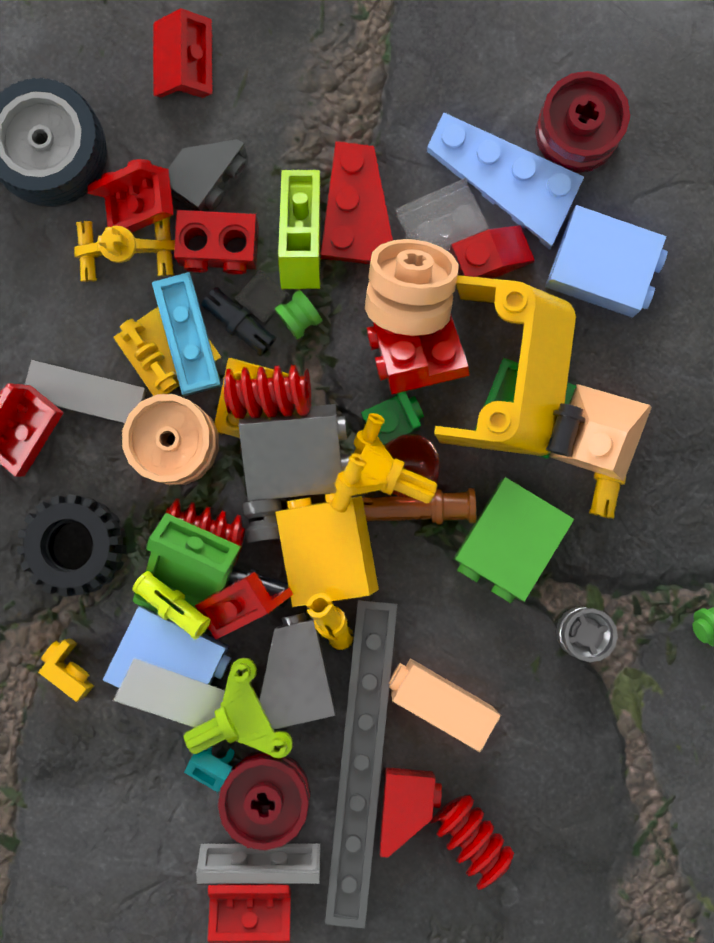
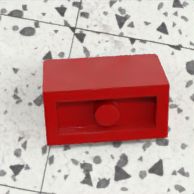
M180 8L154 22L153 94L160 98L176 91L201 98L212 94V19Z
M253 572L203 599L195 607L204 616L211 619L208 628L216 640L268 614L291 597L293 592L289 587L270 597L256 572Z

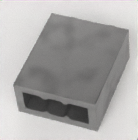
M336 404L311 406L307 416H300L295 408L291 417L283 416L279 409L278 414L274 418L267 417L263 411L260 418H251L247 412L244 419H239L238 425L248 501L336 493L335 480L337 475L345 471L349 462L348 454L340 455L339 441L347 440L345 416L337 417Z

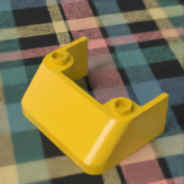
M458 275L456 285L460 299L495 303L496 312L503 320L510 323L524 324L514 403L494 401L487 404L479 413L476 431L435 426V436L439 443L537 456L551 453L546 448L556 420L553 412L559 409L560 403L565 404L576 321L574 308L566 300L522 282Z

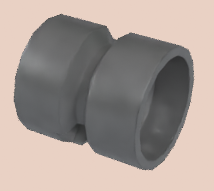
M576 607L565 612L559 619L556 628L557 641L561 648L569 655L587 662L601 661L608 657L614 650L618 638L617 628L611 617L603 611L587 607Z

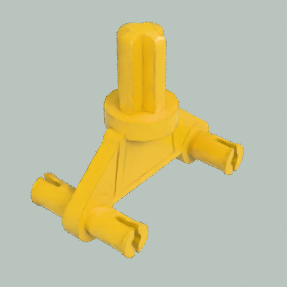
M170 217L154 223L156 240L135 238L128 229L122 226L106 227L102 235L98 236V241L94 243L93 222H76L79 246L74 247L75 258H80L81 282L97 281L95 257L104 255L105 258L112 262L122 263L132 258L134 253L148 252L157 253L158 277L174 276L171 252H174L175 241L171 240Z
M369 414L364 429L358 431L354 439L356 447L354 454L350 455L345 471L337 475L335 480L337 490L330 504L331 508L336 512H346L352 496L382 490L381 492L389 495L395 490L424 503H429L434 497L437 489L436 482L403 469L405 462L396 458L394 460L380 441L378 434L384 423V418L379 414Z

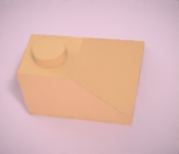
M576 384L570 405L584 409L582 417L585 418V423H580L572 457L552 452L549 457L624 481L652 407L645 403Z

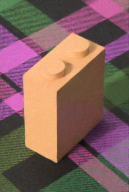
M411 658L406 666L399 663L390 678L389 688L392 689L391 697L393 702L481 752L501 716L492 705Z

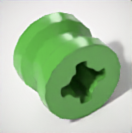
M301 290L293 294L292 300L289 303L279 304L274 308L282 322L297 340L304 336L305 329L310 325L317 326L323 321L315 307Z

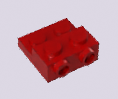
M450 315L449 322L441 330L427 335L411 336L397 334L379 327L375 322H373V326L366 327L371 350L379 349L381 355L375 357L380 381L388 380L391 394L469 376L468 364L452 315Z

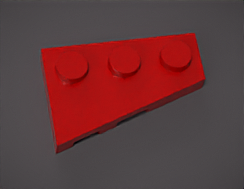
M336 141L321 258L370 264L372 252L381 244L393 241L375 148L371 145Z

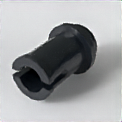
M560 403L559 409L553 412L556 420L546 448L547 451L572 457L580 423H585V418L582 417L584 409Z

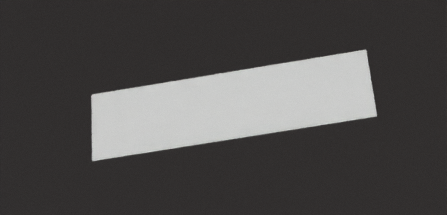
M134 658L114 701L197 727L215 717V710L221 708L220 705L223 701L225 690Z

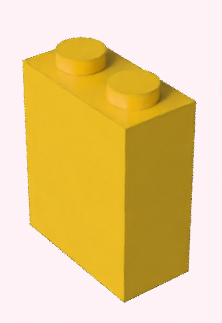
M335 493L326 494V502L317 504L311 503V497L287 501L288 509L275 512L288 586L293 592L291 596L292 607L307 605L309 598L318 593L327 594L332 601L370 596L379 590L362 496L351 498L347 511L343 513L336 512L330 506Z

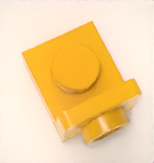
M71 638L64 639L61 643L55 641L43 654L41 660L45 664L38 673L74 701H80L87 696L94 685L86 680L89 674L79 665L71 661L68 665L63 662L77 643Z

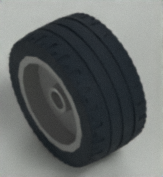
M49 78L24 79V81H18V83H13L10 87H6L4 91L0 92V182L17 197L40 206L50 207L69 204L83 197L85 193H88L87 185L99 180L102 170H104L107 156L105 133L90 104L70 86Z

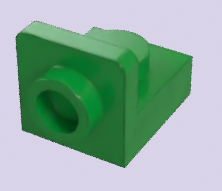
M405 391L397 393V396L361 412L365 424L370 413L379 414L384 418V423L378 434L384 446L419 430L421 427L419 419L424 418L416 397L408 398Z

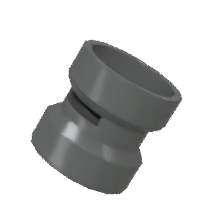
M281 498L242 503L243 516L248 519L249 525L245 531L247 543L280 539L275 512L282 510Z

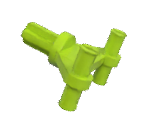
M243 657L237 659L232 664L223 701L220 705L221 708L215 710V717L184 734L186 746L192 754H198L224 740H227L229 743L235 741L243 743L274 758H282L290 753L293 748L291 736L285 731L274 732L250 683L257 673L256 664L253 660Z

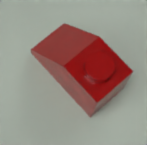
M521 225L485 230L451 244L449 251L459 265L458 275L493 279L535 262Z
M386 767L379 846L380 857L392 855L432 820L433 808H440L442 783H435L433 771Z

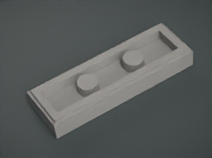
M31 360L25 385L34 387L58 408L125 424L128 414L141 401L145 400L147 389L34 360Z
M201 844L196 871L197 884H319L320 844H285L282 847L266 851L246 848L242 844Z

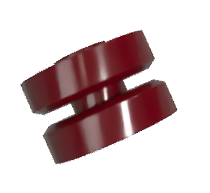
M591 71L571 73L557 81L545 98L535 129L537 145L545 159L575 173L593 171L605 164L626 134L630 120L628 99L621 87L606 75Z
M262 751L251 753L236 763L220 789L218 801L221 823L231 838L246 848L266 851L282 847L296 837L306 821L311 795L306 773L298 762L291 757L274 758ZM260 793H267V799L272 802L263 803L259 799Z

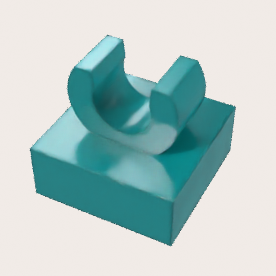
M212 746L198 754H193L184 773L218 793L233 768L229 764L233 759L234 750L230 748L225 757L219 759L212 755Z

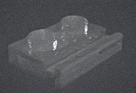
M466 178L395 209V215L402 226L406 239L426 241L445 250H449L451 244L489 229L479 205L468 187Z

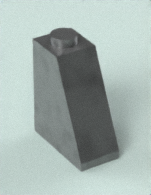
M305 613L282 618L283 626H278L274 629L259 700L273 730L335 716L336 714L319 633L315 628L314 619L306 620Z

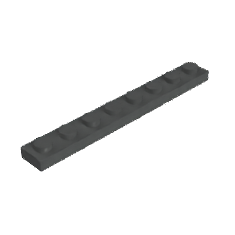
M358 600L325 925L365 929L398 606L396 603Z

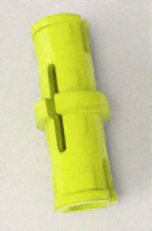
M150 571L144 572L133 586L132 590L136 594H139L158 610L159 617L163 620L170 619L190 634L194 640L198 639L208 628L211 622L209 617L204 616L185 600V594L179 590L173 591L154 577ZM160 596H163L184 614L177 612L168 603L163 601Z

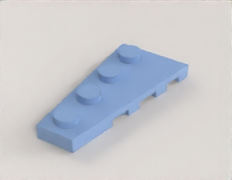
M443 113L427 146V152L464 182L468 181L482 193L485 199L493 205H498L512 216L514 222L521 225L523 229L527 228L540 239L539 242L550 250L584 176L446 113Z

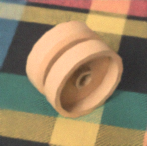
M393 240L381 244L372 252L368 277L370 282L368 283L365 310L368 317L379 327L397 334L416 336L427 335L441 330L450 320L453 293L458 276L459 265L454 256L440 246L420 240Z
M175 394L154 395L141 401L128 414L122 430V448L128 463L141 476L167 485H186L202 478L213 466L219 451V433L212 418L192 401ZM170 435L175 436L173 445L166 443Z

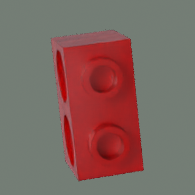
M177 210L174 258L179 266H184V270L195 273L207 272L208 267L223 268V272L234 275L246 274L247 269L256 270L259 232L256 214ZM204 236L207 238L204 248L198 251L188 249V243L193 237ZM239 237L247 241L245 248L238 253L226 250L228 242L233 238Z

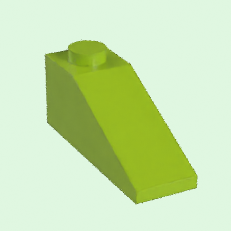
M282 170L278 248L281 289H320V170Z

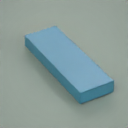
M187 272L152 282L182 395L185 397L221 387V381L191 273Z

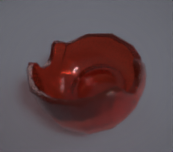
M406 434L389 441L385 445V448L394 460L396 458L405 462L403 469L437 482L440 473V461L438 452L431 440L419 434ZM395 490L392 492L402 498H412Z

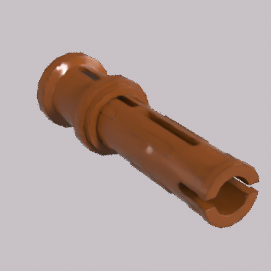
M468 488L467 492L443 493L441 489H436L434 497L429 503L421 502L410 496L363 498L366 521L432 519V523H436V525L443 524L444 520H468L469 523H476L475 488Z

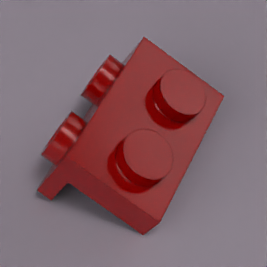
M132 160L127 163V167L116 172L105 173L101 175V179L87 185L88 194L105 198L108 227L122 226L132 233L174 215L169 170L152 165L149 160Z
M8 383L0 391V464L15 477H25L64 413L31 385Z
M208 885V896L210 898L208 943H290V885Z

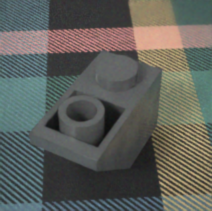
M235 139L183 148L168 168L171 195L193 211L215 210L224 198L225 191L223 189L230 179L236 180L246 168L248 160L246 159L247 152L244 143Z

